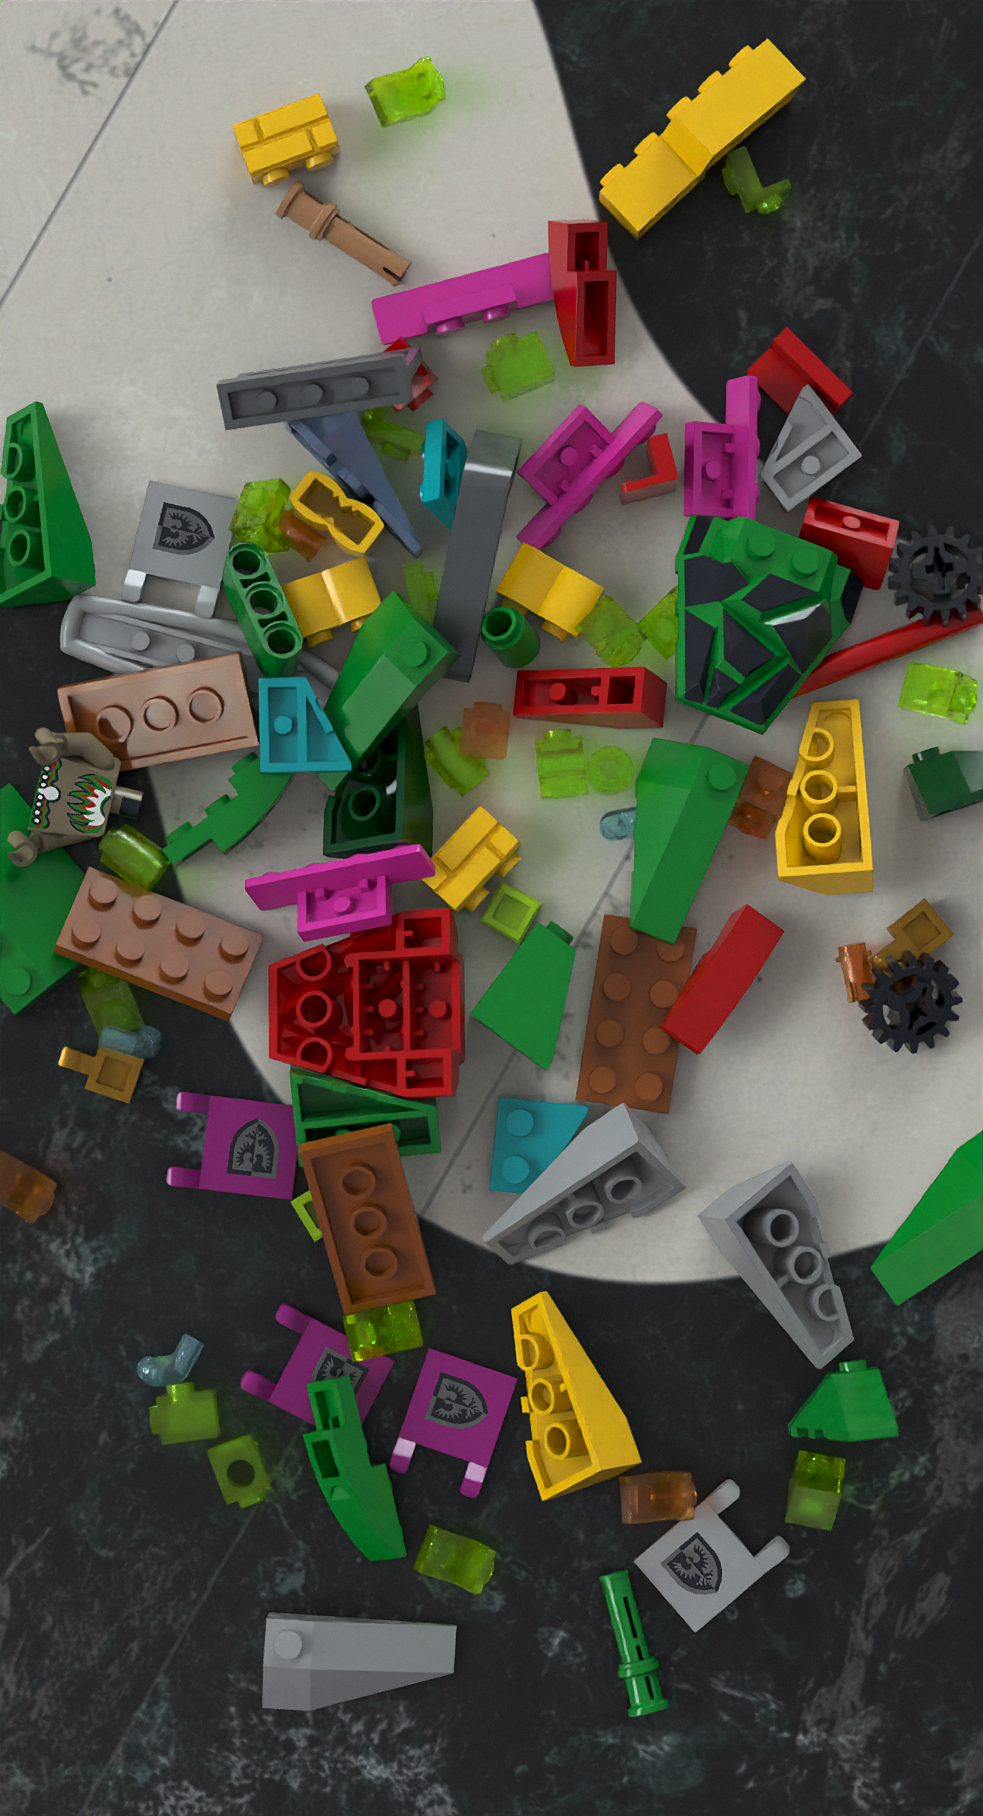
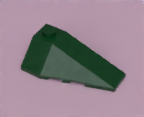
M418 703L336 791L335 796H328L324 809V856L347 859L355 854H371L394 849L399 845L420 844L428 856L432 857L433 807Z
M937 746L913 754L914 763L904 768L921 822L983 802V751H950L941 754Z

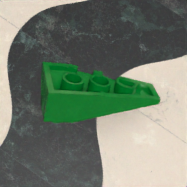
M35 401L7 417L1 464V474L7 479L4 504H0V521H3L0 539V608L67 601L75 595L96 586L92 541L44 405Z
M393 590L362 624L323 709L352 764V772L315 773L333 792H336L461 656L396 590Z
M659 738L652 739L635 784L637 803L636 824L633 829L635 848L634 871L631 874L629 928L669 945H674L734 809L750 765L708 747Z
M983 1130L954 1151L933 1183L930 1184L909 1216L900 1225L869 1267L896 1306H899L983 1250Z
M867 1359L839 1362V1371L827 1373L788 1423V1431L791 1437L807 1436L806 1432H808L809 1438L812 1439L827 1437L828 1440L858 1441L898 1436L897 1424L880 1370L875 1366L867 1367Z

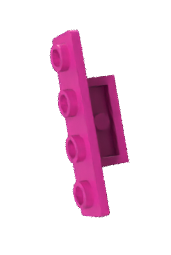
M549 253L373 299L371 306L381 343L389 345L401 336L408 340L438 332V336L450 335L464 330V324L482 319L484 324L495 323L509 318L512 311L553 301Z
M747 375L727 381L726 424L699 421L685 423L684 516H716L729 522L736 517H747L756 521V505L759 500V487L756 483V460L760 453V442L757 437V413L761 404L757 376Z
M640 402L611 433L585 406L579 404L516 472L546 502L542 509L518 533L516 538L522 544L524 542L538 550L553 543L561 533V526L573 513L580 512L590 503L593 498L592 492L602 481L617 474L623 467L624 458L636 445L646 442L656 430L655 424L663 416L661 412L651 405Z
M404 844L396 846L394 849L371 854H355L350 858L328 863H311L299 869L284 872H268L260 877L246 879L245 891L259 910L262 911L297 904V933L304 942L392 925V884L434 876L435 865L422 845Z

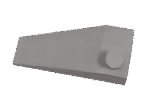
M623 1102L585 1127L483 1235V1239L504 1261L512 1265L562 1246L566 1236L590 1228L592 1234L607 1229L605 1222L631 1212L632 1217L636 1218L647 1214L687 1187L648 1126Z
M785 1162L729 1188L701 1212L698 1218L732 1267L813 1365L818 1369H822L854 1341L840 1287L836 1286L833 1281L827 1259L831 1257L828 1242L822 1240L816 1216L820 1215L816 1199L792 1162Z
M269 1612L266 1618L262 1708L311 1711L453 1674L457 1625Z

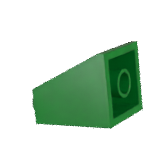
M550 921L547 927L537 922L470 1012V1016L544 1071L548 1069L553 1060L576 949L569 945L574 937L553 921Z

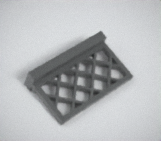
M414 347L239 374L237 378L219 380L216 386L225 430L411 403L413 395L410 381L423 361L421 348Z

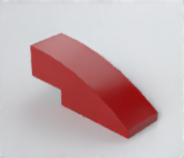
M590 219L548 221L551 284L560 332L570 366L615 364L617 271L607 269V222Z
M748 904L733 912L711 950L702 955L660 1029L696 1055L700 1054L752 984L784 933V930Z

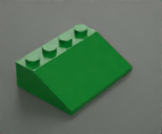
M9 783L0 790V998L14 1015L21 1016L84 965L54 953V948L83 882L85 873L63 847L40 854L37 853L34 862L25 867H19L9 859L7 854L10 851L14 852L20 849L14 848L8 842L9 834L16 830L22 831L27 837H30L32 832L27 830L32 809L12 784Z

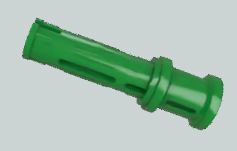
M625 1569L599 1576V1580L602 1583L611 1624L622 1664L618 1665L619 1670H617L618 1677L623 1678L630 1700L631 1707L627 1710L629 1717H636L670 1707L669 1700L662 1696L656 1670L660 1667L659 1662L655 1660V1656L649 1655L628 1575L629 1570Z

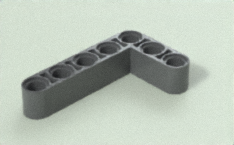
M476 429L466 459L433 621V627L461 656L442 678L470 683L505 509L522 444L521 438Z

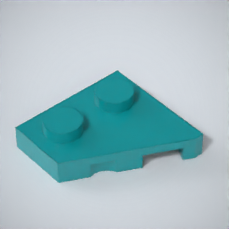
M443 418L426 422L425 442L421 448L424 461V479L420 484V497L423 505L430 509L452 530L467 451L465 441Z
M258 678L260 773L352 772V764L307 678Z
M499 1097L489 1190L523 1194L564 1151L588 1114L589 1106Z

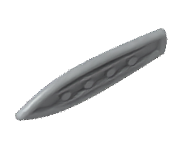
M78 594L73 597L62 620L60 649L63 653L118 675L241 651L255 715L259 717L258 678L269 677L264 675L258 668L242 629L237 622L213 616L210 619L196 616L195 612L86 594ZM278 646L270 648L273 652L277 654L289 653V651L283 647ZM302 648L298 668L290 677H306L322 709H324L340 673L323 659Z

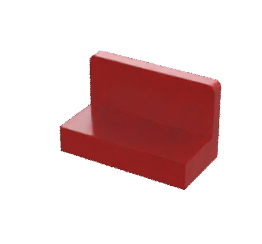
M788 327L773 340L772 346L747 370V375L757 376L758 387L787 416H789L800 391L807 384L811 386L832 416L850 400L853 394Z
M667 433L648 438L645 452L652 476L621 484L619 494L621 505L676 491L679 477Z
M810 496L798 538L833 551L838 556L836 564L851 569L864 582L863 587L879 590L894 549L900 521Z

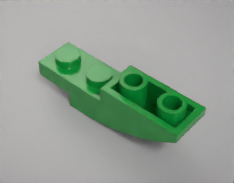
M255 752L248 754L231 767L235 774L228 779L238 795L232 800L227 794L220 797L204 810L208 817L194 827L188 821L171 832L166 837L170 844L162 849L175 867H178L212 841L226 855L244 841L266 819L287 791L296 773L261 774L260 757H257Z
M350 1375L322 1379L306 1384L317 1430L303 1434V1438L318 1484L329 1507L343 1530L369 1561L396 1559L407 1556L403 1541V1531L399 1524L392 1494V1484L388 1477L386 1464L370 1465L367 1442L363 1435L356 1405L357 1399L352 1388Z

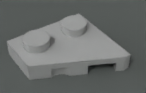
M809 384L800 391L759 474V478L786 513L862 457V454Z

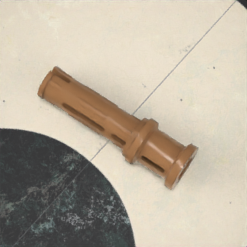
M297 180L281 202L276 216L281 219L288 217L309 231V238L314 241L325 239L396 287L412 262L406 260L338 215L340 210L333 202L324 203L306 191L304 183Z

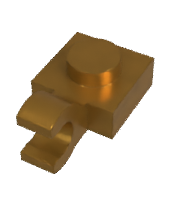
M924 898L886 928L895 940L868 961L873 967L884 971L888 968L886 963L887 956L891 955L898 962L902 959L904 950H909L918 960L923 951L930 955L954 934Z
M103 1044L99 1045L96 1057L65 1046L58 1065L89 1075L85 1089L129 1104L145 1059Z

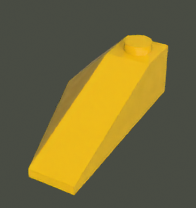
M859 699L812 702L799 747V755L793 777L788 786L787 798L775 832L778 880L824 895L873 892V862Z
M539 1292L512 1308L517 1365L525 1371L527 1396L521 1397L522 1413H529L532 1440L526 1441L527 1458L542 1501L551 1500L611 1479L642 1463L627 1418L548 1292Z

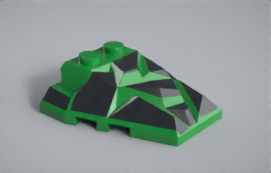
M691 515L675 557V574H678V598L675 601V616H678V640L675 643V701L763 735L797 693L808 676L816 669L828 651L851 625L864 582L851 569L836 564L838 556L833 551L747 517H736L729 522L716 516Z

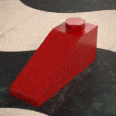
M646 667L517 671L513 716L521 719L616 729L663 728L667 682Z

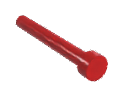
M967 606L966 621L961 622L955 615L949 616L948 627L945 628L942 627L940 619L935 617L932 618L928 627L923 626L922 618L827 655L808 676L792 699L983 625L982 610L979 608L977 611Z

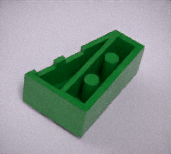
M290 1065L289 1077L299 1167H303L299 1154V1144L392 1123L401 1157L441 1153L436 1098L407 1099L392 1093Z

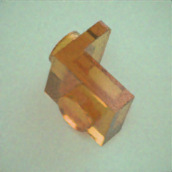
M474 702V709L464 708L460 754L471 757L505 759L507 756L511 712H502L501 704Z
M755 755L727 823L735 826L742 833L765 840L785 803L786 793L793 773Z
M0 1149V1205L17 1213L27 1222L34 1224L38 1217L44 1215L51 1207L57 1184L43 1172Z
M660 1471L619 1476L622 1523L638 1524L672 1519L683 1521L694 1519V1506L697 1494L690 1472Z

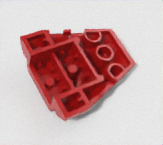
M439 908L402 911L392 915V925L352 932L350 937L328 946L322 943L268 965L270 1059L392 1093L407 1099L455 1097L459 1083V1066L465 1060L464 961L463 956L458 952V933L452 909Z

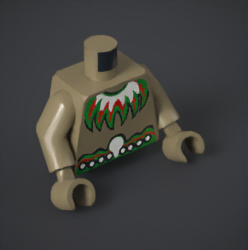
M45 727L39 728L36 731L35 736L42 746H30L28 750L35 761L42 765L27 828V830L32 832L30 837H27L24 832L16 830L9 834L8 842L14 848H20L7 854L15 865L25 867L34 862L37 853H44L89 840L93 837L104 836L109 813L137 819L143 792L116 785L122 762L114 757L113 753L93 734L89 732L55 733Z

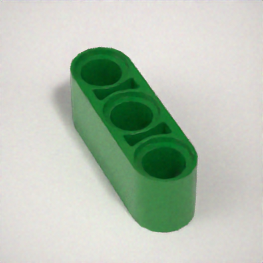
M238 543L227 552L222 578L223 589L261 672L269 678L290 677L298 668L303 644L302 633L264 550L254 543ZM246 568L254 573L252 575H243L237 572L236 569ZM263 607L272 613L263 615L255 612L253 609ZM278 646L287 649L289 653L277 654L273 652L270 648Z

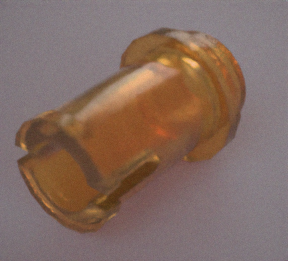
M281 506L265 529L272 533L270 537L272 540H275L276 537L310 563L327 538L321 536L293 515L294 509L291 508L288 511Z
M865 942L837 947L839 956L835 957V961L841 962L848 1003L869 998V995L861 986L862 983H873L868 956L872 955L871 950H866Z

